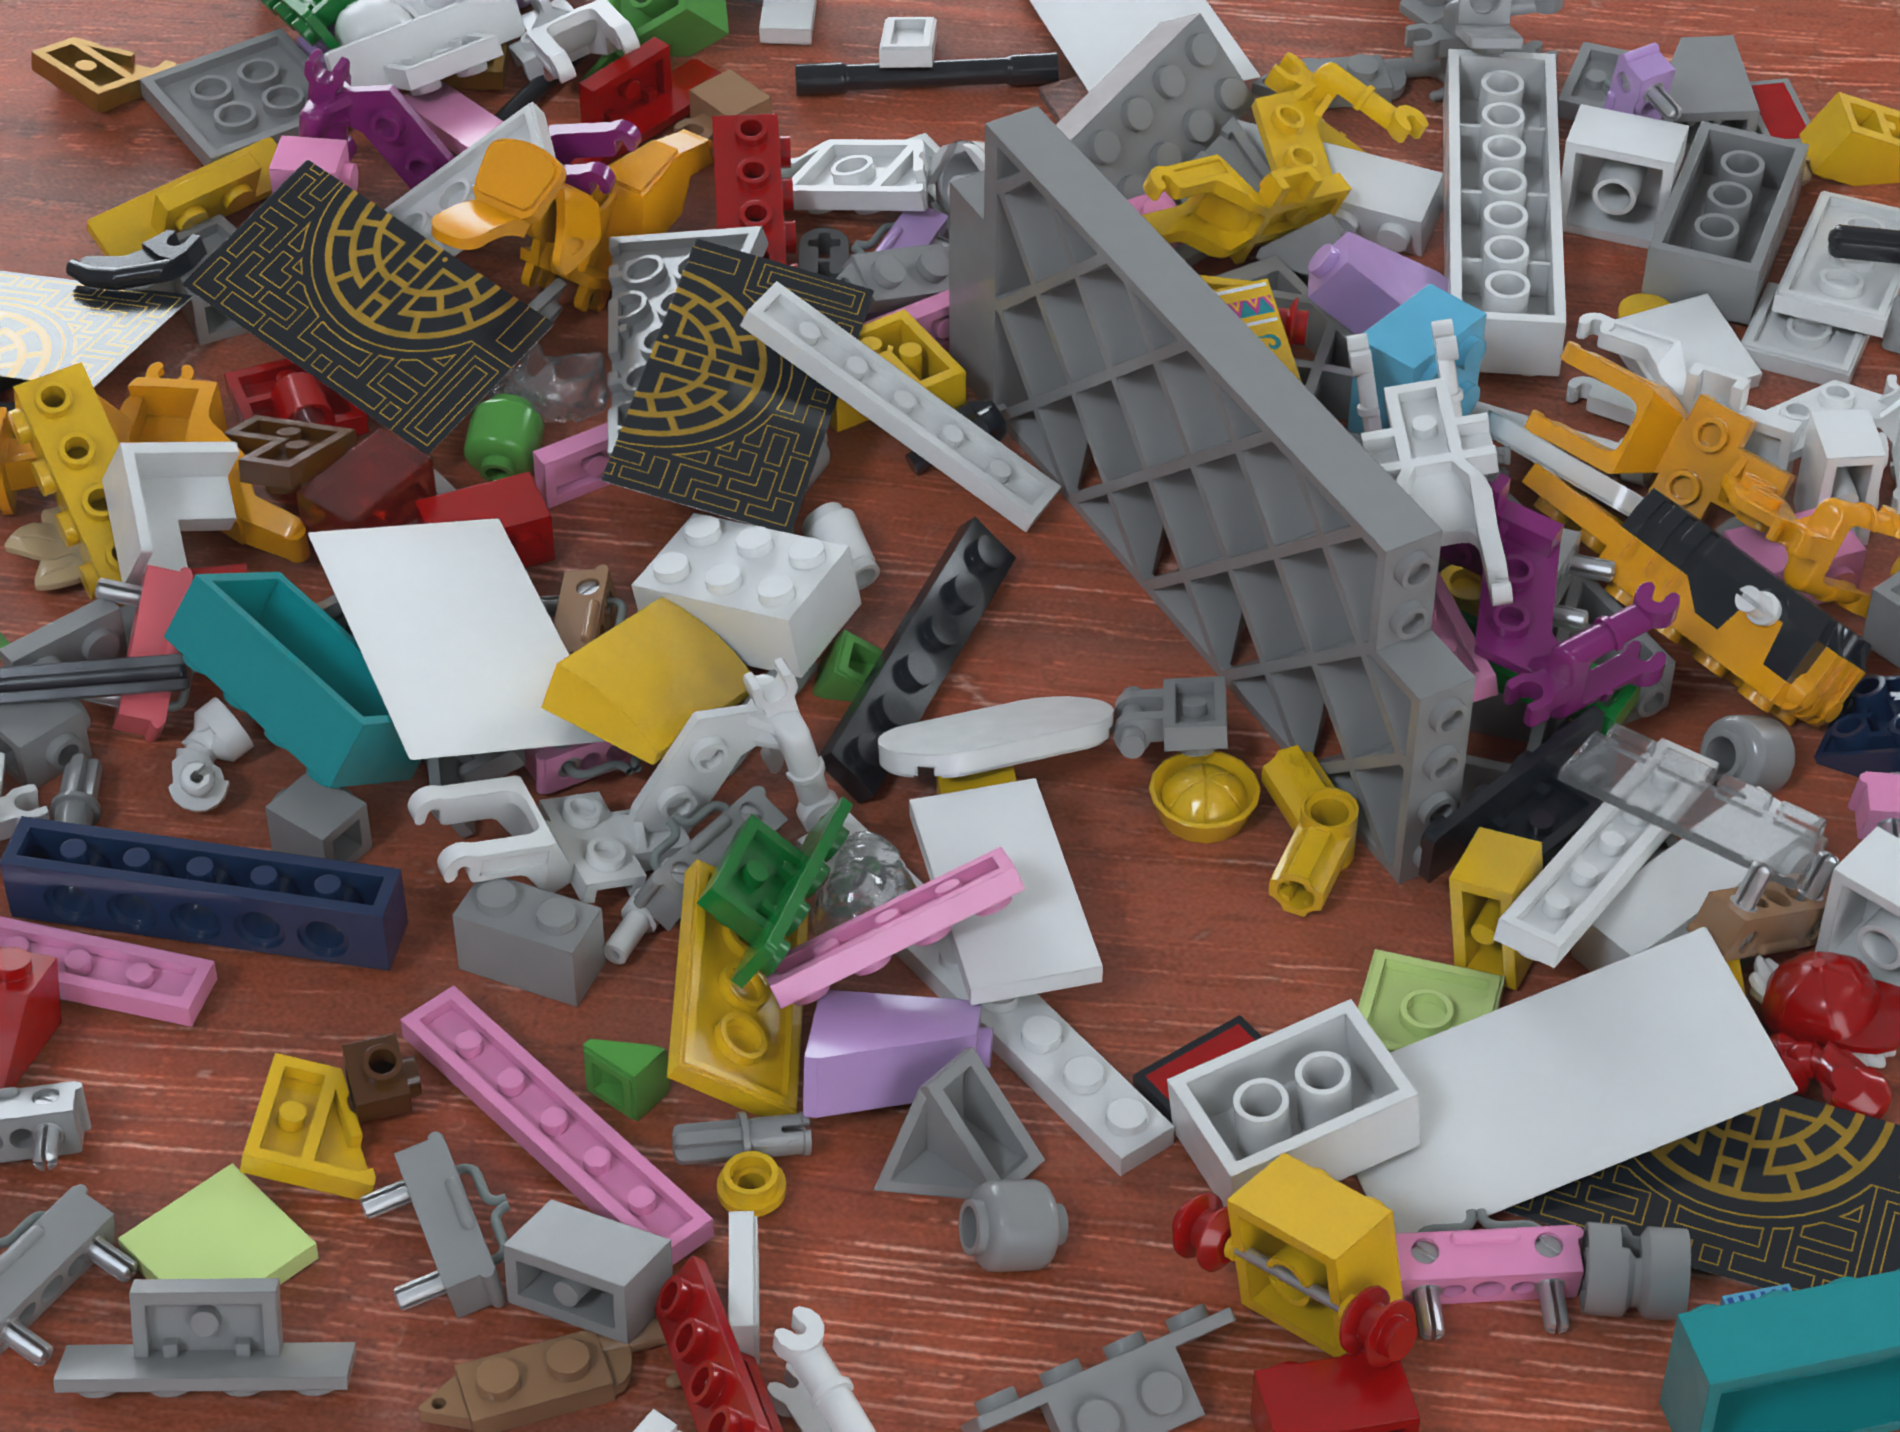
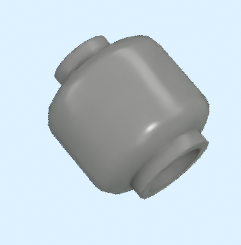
M1767 715L1724 716L1713 722L1705 732L1700 746V755L1720 763L1712 787L1727 796H1744L1757 786L1772 794L1780 790L1789 780L1795 765V747L1790 733L1781 722Z
M991 1180L980 1184L974 1191L971 1199H966L961 1205L958 1223L959 1238L964 1252L969 1256L973 1255L976 1263L987 1272L1036 1271L1046 1268L1054 1258L1057 1246L1065 1243L1068 1235V1216L1063 1204L1056 1203L1050 1188L1039 1180Z

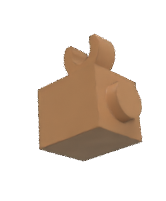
M729 69L689 90L691 118L676 123L674 133L685 129L707 138L713 143L712 116L771 114V97Z

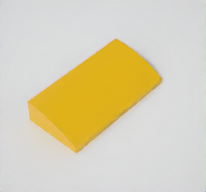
M661 597L559 661L554 669L541 708L654 765L665 756L695 711L736 706L747 698L749 694L746 691L743 676L750 671L737 654L713 630L682 607Z

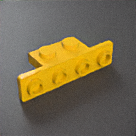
M264 138L90 218L87 221L86 229L105 256H125L142 250L143 242L168 229L176 231L177 234L218 214L226 217L272 195L269 167L278 145L273 138Z

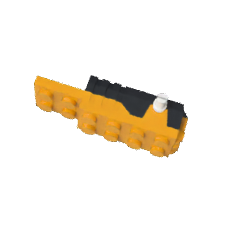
M1535 463L1522 480V483L1540 495L1534 506L1551 519L1564 524L1568 529L1581 532L1580 541L1600 555L1598 558L1615 562V575L1612 581L1604 588L1607 593L1626 607L1633 604L1637 588L1647 581L1653 582L1655 585L1653 600L1656 602L1663 601L1672 592L1677 593L1680 596L1677 617L1670 626L1656 629L1658 632L1674 643H1680L1693 653L1692 657L1720 678H1726L1738 687L1737 691L1763 711L1772 713L1790 727L1799 718L1818 730L1821 725H1824L1826 722L1830 723L1838 717L1842 711L1843 702L1866 673V660L1872 646L1870 643L1802 593L1792 588L1783 579L1734 545L1700 518L1655 488L1644 497L1626 521L1623 522L1588 495L1540 464Z

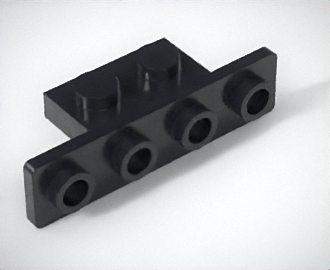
M1593 705L1576 719L1568 718L1564 720L1546 742L1533 752L1530 750L1522 752L1513 761L1508 771L1491 784L1482 783L1470 794L1466 803L1448 817L1439 816L1433 820L1424 831L1420 840L1422 853L1418 875L1428 883H1431L1461 859L1479 827L1542 842L1544 869L1604 802L1603 799L1567 775L1566 772L1598 749L1605 713Z

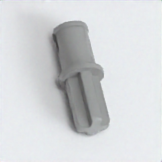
M77 753L72 756L71 762L65 765L60 792L52 798L49 807L50 815L54 821L94 826L99 822L102 810L97 797L103 772L99 759L88 758L85 753Z
M741 1111L737 1112L736 1119L678 1124L673 1127L672 1151L676 1163L680 1165L724 1162L734 1155L745 1151H758L770 1157L810 1156L812 1151L811 1129L806 1130V1126L810 1125L809 1117H803V1111L796 1114L747 1118L746 1112Z

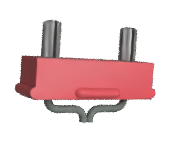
M147 565L140 586L106 578L99 579L95 590L97 599L136 607L126 657L179 653L164 638V635L192 583L193 574L191 569L184 567L179 572ZM191 669V671H192V676H193V674H194L196 671L193 670V669ZM190 688L180 691L179 698L175 702H169L171 692L84 698L80 700L116 707L112 729L144 735L147 742L153 743L161 735L166 722L167 712H175L186 705Z

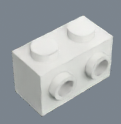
M1869 408L1810 412L1793 499L1797 513L1817 508L1825 499L1833 497L1851 503L1864 502L1873 505L1876 510L1878 509L1879 489L1883 470L1888 463L1889 446L1886 434L1878 432ZM1857 526L1851 528L1862 544L1868 545L1870 530Z

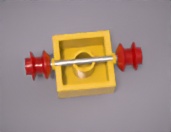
M1283 1152L1226 1200L1227 1206L1223 1207L1222 1200L1218 1195L1212 1192H1204L1186 1201L1176 1212L1172 1223L1173 1247L1179 1256L1187 1259L1196 1257L1199 1266L1208 1272L1218 1271L1231 1261H1235L1241 1303L1329 1355L1338 1357L1347 1352L1357 1354L1364 1351L1365 1359L1369 1365L1374 1368H1384L1394 1361L1404 1358L1413 1347L1417 1336L1416 1316L1413 1305L1403 1300L1393 1211L1388 1209L1378 1199L1364 1196L1333 1179L1324 1170L1318 1167H1311Z

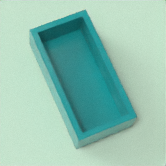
M281 572L195 575L164 635V638L183 654L182 659L187 666L196 672L206 675L224 692L223 697L230 705L248 713L265 729L264 734L268 740L278 747L288 750L307 767L306 773L316 783L327 788L338 789L346 786L376 785L384 782L412 779L422 759H409L358 644L352 635Z
M1900 1268L1895 1271L1860 1278L1851 1276L1841 1277L1825 1285L1790 1292L1775 1290L1759 1298L1720 1306L1705 1304L1689 1312L1677 1314L1659 1401L1672 1432H1891L1900 1430Z

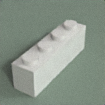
M1237 120L1269 166L1257 124ZM1322 142L1332 174L1340 172L1352 188L1334 215L1345 231H1350L1394 252H1405L1422 257L1444 208V173Z
M1757 786L1642 866L1572 947L1571 956L1592 972L1687 934L1686 928L1688 924L1696 918L1710 891L1739 887L1753 861H1762L1773 869L1774 874L1769 882L1806 876L1814 862L1812 853L1817 828L1762 787Z

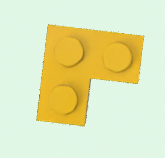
M905 309L862 326L858 340L953 409L966 403V371ZM838 397L829 424L838 433L870 419Z

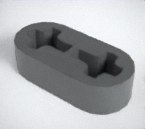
M825 227L806 232L801 237L799 243V268L836 279L843 271L842 266L849 259L848 237L839 230ZM826 254V255H830V257H829V258H820V255Z

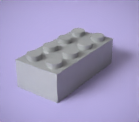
M1196 13L1160 22L1056 126L1128 200L1146 194L1143 184L1154 167L1190 161L1201 150L1205 152L1218 138L1221 128L1232 116L1238 120L1252 106L1255 98L1201 13Z
M1701 121L1648 246L1641 293L1660 296L1670 303L1708 293L1726 321L1749 325L1800 197L1809 144Z

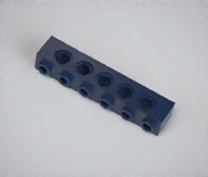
M21 816L0 860V869L11 916L17 918L388 971L392 967L408 925L402 872L398 868Z

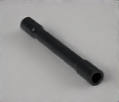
M1057 52L1012 54L1001 58L933 60L932 67L880 68V63L844 64L842 62L795 64L796 95L842 94L847 91L990 84H1009L1011 86L1058 84Z

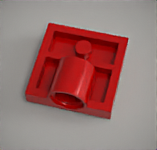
M287 358L224 373L226 390L240 423L254 415L355 429L356 436L369 433L367 414Z

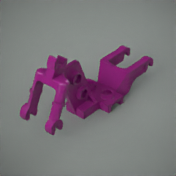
M315 48L304 66V76L309 82L308 101L300 112L298 137L347 140L349 161L351 162L357 153V145L348 134V126L362 132L410 189H413L455 158L394 85L351 86L352 76L350 75V61L348 58L341 57L330 72L322 64V50ZM627 120L600 123L554 124L548 126L556 159L566 169V180L564 183L589 195H592L597 184L603 194H609L616 183V176L612 169L604 163L572 164L573 160L584 157L615 156L622 146V141L628 151L634 152L641 142L639 129Z
M1499 473L1493 483L1488 481L1493 492L1498 529L1506 558L1508 577L1512 586L1513 603L1492 606L1480 551L1475 545L1459 543L1441 546L1439 557L1452 565L1465 568L1482 576L1474 653L1518 674L1507 681L1503 701L1509 706L1520 698L1535 700L1526 705L1523 721L1528 727H1535L1546 721L1549 716L1554 719H1565L1596 701H1607L1612 698L1616 690L1627 684L1638 687H1650L1657 684L1663 677L1666 654L1657 651L1649 660L1643 661L1639 658L1642 647L1639 641L1633 640L1626 644L1625 648L1624 644L1651 629H1663L1670 626L1677 617L1680 596L1672 592L1663 601L1656 602L1653 600L1655 585L1653 582L1647 581L1637 588L1633 604L1609 617L1600 616L1596 618L1592 626L1559 643L1552 633L1560 543L1564 524L1508 500L1510 477ZM1624 648L1622 653L1590 669L1591 664L1599 657L1614 649L1618 652Z

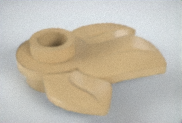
M59 507L43 510L41 514L42 523L32 522L19 527L4 544L5 551L8 553L40 561L35 575V589L37 591L59 589L82 582L78 566L85 563L77 546L67 548L60 536L54 514L61 512Z

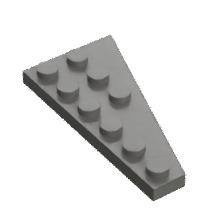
M762 226L609 237V250L612 255V266H609L612 299L608 301V355L612 362V372L608 373V387L612 394V407L608 409L609 458L695 240L701 239L763 258L769 243Z

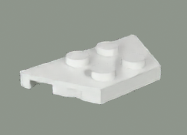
M829 139L811 148L806 154L791 159V168L781 169L782 178L792 177L794 210H808L811 214H824L832 210H855L859 215H869L879 211H926L928 208V161L923 140Z

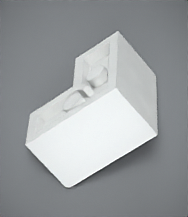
M139 442L119 444L102 478L122 582L140 586L147 565L179 572L184 567L188 568L180 531L230 530L237 518L228 475L239 456L237 442Z

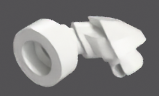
M214 697L194 712V729L181 742L185 748L176 749V758L172 761L173 783L168 787L170 795L175 803L184 810L195 813L208 812L217 808L226 798L230 783L229 780H224L221 768L214 765V761L221 759L234 762L254 747L249 735L235 716L218 698Z

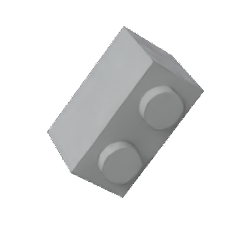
M499 878L475 882L452 915L459 969L578 1007L606 963L603 949L605 940L602 908L512 879Z
M550 1199L503 1244L507 1300L509 1303L625 1344H629L656 1316L655 1307L659 1292L664 1283L673 1276L671 1239Z

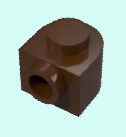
M396 1033L342 1045L348 1089L353 1110L357 1115L359 1123L412 1111L411 1097L422 1095L419 1071L414 1055L402 1056Z

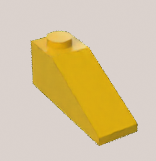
M1838 92L1799 134L1802 143L1809 144L1807 155L1810 158L1809 167L1812 174L1822 179H1831L1854 187L1900 183V111Z

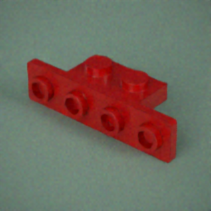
M653 37L640 45V48L625 54L578 83L581 123L613 122L616 120L630 121L641 133L640 145L690 114L689 90L721 74V72L698 59H691L671 72L670 45ZM622 141V146L615 156L575 158L572 164L601 162L608 165L629 151Z
M695 1256L689 1257L679 1273L670 1277L662 1286L657 1298L655 1313L697 1431L784 1432L755 1357L739 1350L706 1261Z

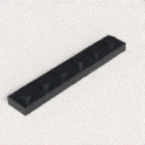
M976 517L962 524L955 533L819 754L824 761L825 771L859 804L876 794L888 774V771L881 767L879 763L878 738L893 728L919 722L1016 559Z

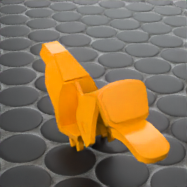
M685 129L658 140L653 139L634 152L608 165L616 176V183L609 194H603L597 184L592 195H589L564 183L566 180L565 167L544 149L522 140L496 139L488 146L472 190L476 200L456 204L436 214L432 218L431 234L437 241L461 250L477 249L504 236L524 238L528 234L533 238L531 247H520V259L526 261L521 276V283L529 288H533L536 284L537 275L541 270L537 285L545 289L554 281L555 276L559 275L579 284L574 298L575 308L585 312L589 307L600 313L606 306L610 291H612L609 281V266H612L609 237L665 233L682 214L690 177L714 162L711 153L713 143L711 140ZM594 293L593 298H592V301H591L590 304H589V300H590L592 294Z
M155 362L149 366L145 377H136L128 385L130 396L123 402L120 410L98 394L97 396L119 444L139 442H231L223 433L228 428L218 382L195 380L194 370L190 365L182 366V374L178 379L161 378L165 374L163 364ZM0 407V511L2 510L3 516L15 515L17 490L38 487L31 468V462L37 461L30 442L24 445L19 444L14 437L7 408ZM239 449V456L228 475L237 519L230 530L219 531L242 545H250L294 563L304 562L310 556V548L303 522L296 515L256 496L253 484L240 482L238 459L244 457L245 454Z

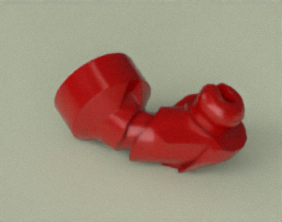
M1783 1031L1768 1036L1798 1088V1091L1792 1094L1801 1097L1805 1096L1811 1079L1816 1077V1080L1821 1084L1823 1098L1829 1105L1880 1119L1887 1112L1892 1100V1088L1887 1079L1878 1069L1866 1066L1849 1050L1838 1048L1830 1040L1824 1049L1821 1047L1822 1042L1797 1041Z

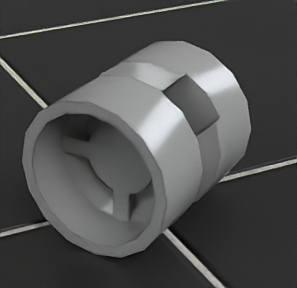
M1586 1221L1581 1246L1584 1273L1579 1287V1303L1582 1315L1622 1317L1629 1307L1637 1308L1643 1319L1676 1321L1677 1314L1687 1312L1691 1278V1241L1688 1229L1647 1226L1640 1236H1633L1626 1224Z

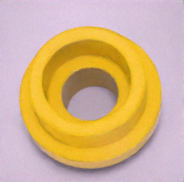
M758 1151L741 1152L730 1158L720 1172L717 1179V1196L721 1205L729 1212L754 1211V1216H764L776 1210L784 1201L786 1196V1177L782 1169L769 1155Z

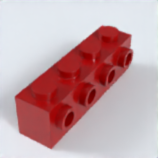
M778 113L712 116L717 229L762 226L769 243L763 258L798 268L797 263H786V254H796L795 220H784L783 211H794L792 177H781V169L791 168L790 135L779 136Z

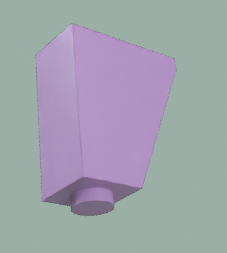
M1347 231L1333 245L1327 243L1319 248L1308 265V298L1354 334L1364 333L1430 283L1447 292V278L1440 272L1350 231Z
M829 990L823 997L818 999L804 1056L803 1117L819 1118L911 1104L919 1087L968 1047H973L986 1068L990 1069L993 1028L981 1027L982 1004L971 1006L969 1000Z

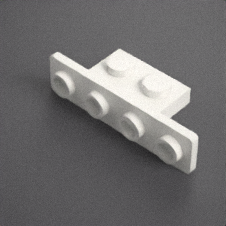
M462 0L330 50L324 54V60L328 71L331 72L341 57L348 58L350 61V75L352 76L351 86L392 84L398 89L409 90L411 95L417 96L441 88V79L456 73L459 78L484 72L488 69L487 61L504 55L501 44L522 36L525 33V27L516 0Z

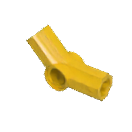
M1299 745L1278 750L1275 757L1263 765L1261 781L1294 831L1270 878L1269 895L1281 904L1283 911L1305 917L1309 912L1322 910L1340 871L1347 868L1353 861L1359 806L1356 799L1350 793L1334 787L1312 752H1305L1301 750Z

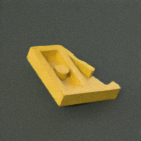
M275 1053L242 1154L241 1173L359 1201L361 1196L374 1191L376 1175L374 1169H368L361 1149L363 1134L357 1115L348 1106L350 1093L342 1068Z

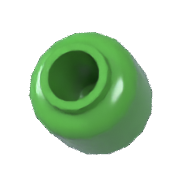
M513 394L495 395L491 399L479 403L471 412L464 445V457L468 464L488 482L525 472H530L531 474L534 471L533 451L540 449L542 446L545 423L540 414L526 399Z

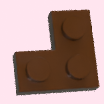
M254 415L223 432L231 441L237 442L238 448L245 454L244 457L238 459L240 482L265 486L267 492L274 494H287L300 490L302 483L318 474L334 470L335 464L357 452L355 429Z

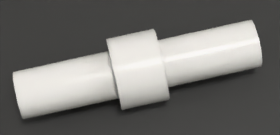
M670 858L664 859L661 865H663ZM641 887L633 892L622 908L621 915L623 920L603 947L604 956L614 964H624L643 935L653 933L660 924L645 907L639 909L634 905V897Z

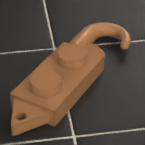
M653 1318L629 1344L588 1330H582L454 1365L455 1376L418 1407L419 1418L421 1422L472 1430V1432H502L615 1401V1396L623 1392L631 1381L633 1371L631 1353L664 1345L666 1341L658 1319ZM677 1372L669 1375L665 1380L666 1386L670 1389L681 1386Z

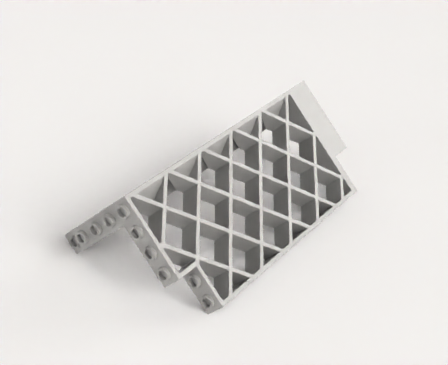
M1038 106L985 123V170L950 182L949 354L966 371V384L980 400L989 399L995 403L1005 419L1008 433L1039 469L1061 486L1059 492L1218 676H1225L1226 685L1281 749L1299 745L1301 750L1312 752L1315 756L1329 713L1343 753L1317 761L1335 788L1350 793L1356 799L1359 806L1356 836L1398 884L1418 877L1422 853L1420 840L1429 824L1439 816L1448 817L1466 803L1470 794L1482 783L1491 784L1508 771L1511 766L1510 763L1466 755L1469 731L1527 742L1526 750L1533 752L1546 742L1558 725L1566 719H1554L1549 716L1546 721L1537 726L1528 727L1523 722L1526 705H1528L1524 702L1517 700L1508 706L1503 701L1504 694L1499 692L1496 696L1473 702L1476 677L1432 631L1438 572L1440 574L1443 569L1452 565L1439 557L1442 529L1336 419L1348 420L1353 377L1346 336L1355 334L1308 298V287L1277 255L1215 276L1250 281L1268 278L1277 307L1289 308L1296 297L1299 298V310L1309 311L1306 344L1302 347H1307L1315 355L1314 362L1294 358L1301 378L1300 381ZM1094 457L1102 483L1080 490L1091 460ZM1508 492V498H1507V499L1510 500V501H1512V502H1515V503L1521 505V504L1511 495V493ZM1169 539L1179 568L1154 576ZM1576 575L1558 604L1587 610L1589 618L1586 628L1592 626L1596 618L1600 616L1609 617L1623 609L1595 579ZM1247 624L1259 658L1232 666ZM1555 626L1552 628V633L1559 643L1579 633V631ZM1647 632L1625 643L1624 648L1626 644L1633 640L1639 641L1642 645L1639 658L1643 661L1649 660L1657 651L1664 652L1666 654V664L1663 677L1657 684L1640 688L1639 700L1621 726L1642 717L1652 716L1661 709L1668 707L1676 662ZM1624 648L1618 652L1614 649L1599 657L1593 663L1600 665L1622 653ZM1601 734L1598 749L1567 771L1566 774L1596 795L1604 792L1611 793L1617 750Z

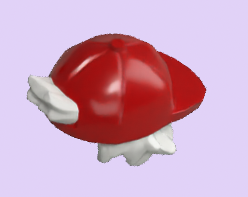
M1822 951L1809 952L1798 955L1780 965L1769 957L1765 959L1761 955L1756 957L1754 962L1755 972L1751 973L1748 978L1751 985L1750 995L1760 1003L1762 1019L1771 1032L1775 1034L1783 1031L1797 1041L1822 1042L1821 1047L1824 1049L1830 1040L1838 1048L1849 1050L1866 1066L1884 1068L1886 1066L1885 1057H1894L1896 1055V1049L1900 1047L1899 986L1874 979L1866 965L1861 960H1858V958L1850 955Z

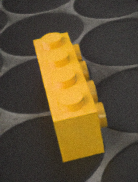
M80 362L13 386L15 409L8 411V418L19 444L24 445L30 442L37 461L31 462L36 483L44 497L53 494L61 510V512L54 514L58 531L67 548L77 546L85 563L78 566V572L88 597L93 600L96 599L95 590L100 578L122 582L102 478L119 446V441L83 363ZM116 603L119 607H122V606L125 605V604Z

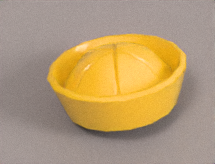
M1214 751L1211 754L1198 757L1185 756L1178 753L1164 760L1152 773L1149 785L1152 801L1162 824L1172 834L1186 841L1204 844L1221 842L1236 835L1247 823L1256 808L1261 790L1256 774L1242 760L1220 751Z

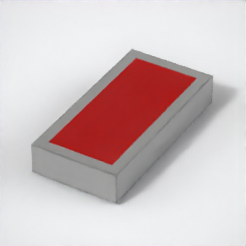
M1789 79L1751 81L1750 84L1760 109L1756 133L1802 143L1799 134L1811 121Z

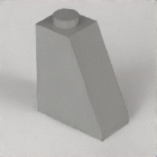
M1734 36L1681 37L1670 63L1676 70L1669 95L1682 108L1681 117L1674 123L1689 125L1684 157H1687L1701 121L1756 133L1760 109Z

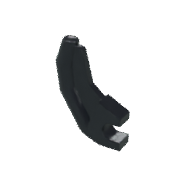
M168 229L143 242L142 250L125 256H85L81 260L72 259L66 265V273L89 288L122 290L173 281L192 270L207 252L201 235L192 234L187 241L180 244L176 231Z

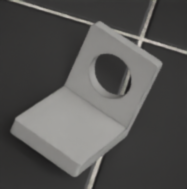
M1458 0L1455 34L1469 48H1472V52L1483 55H1500L1504 53V49H1523L1524 38L1510 26L1512 0H1499L1497 6L1486 13L1475 11L1471 6L1470 0Z

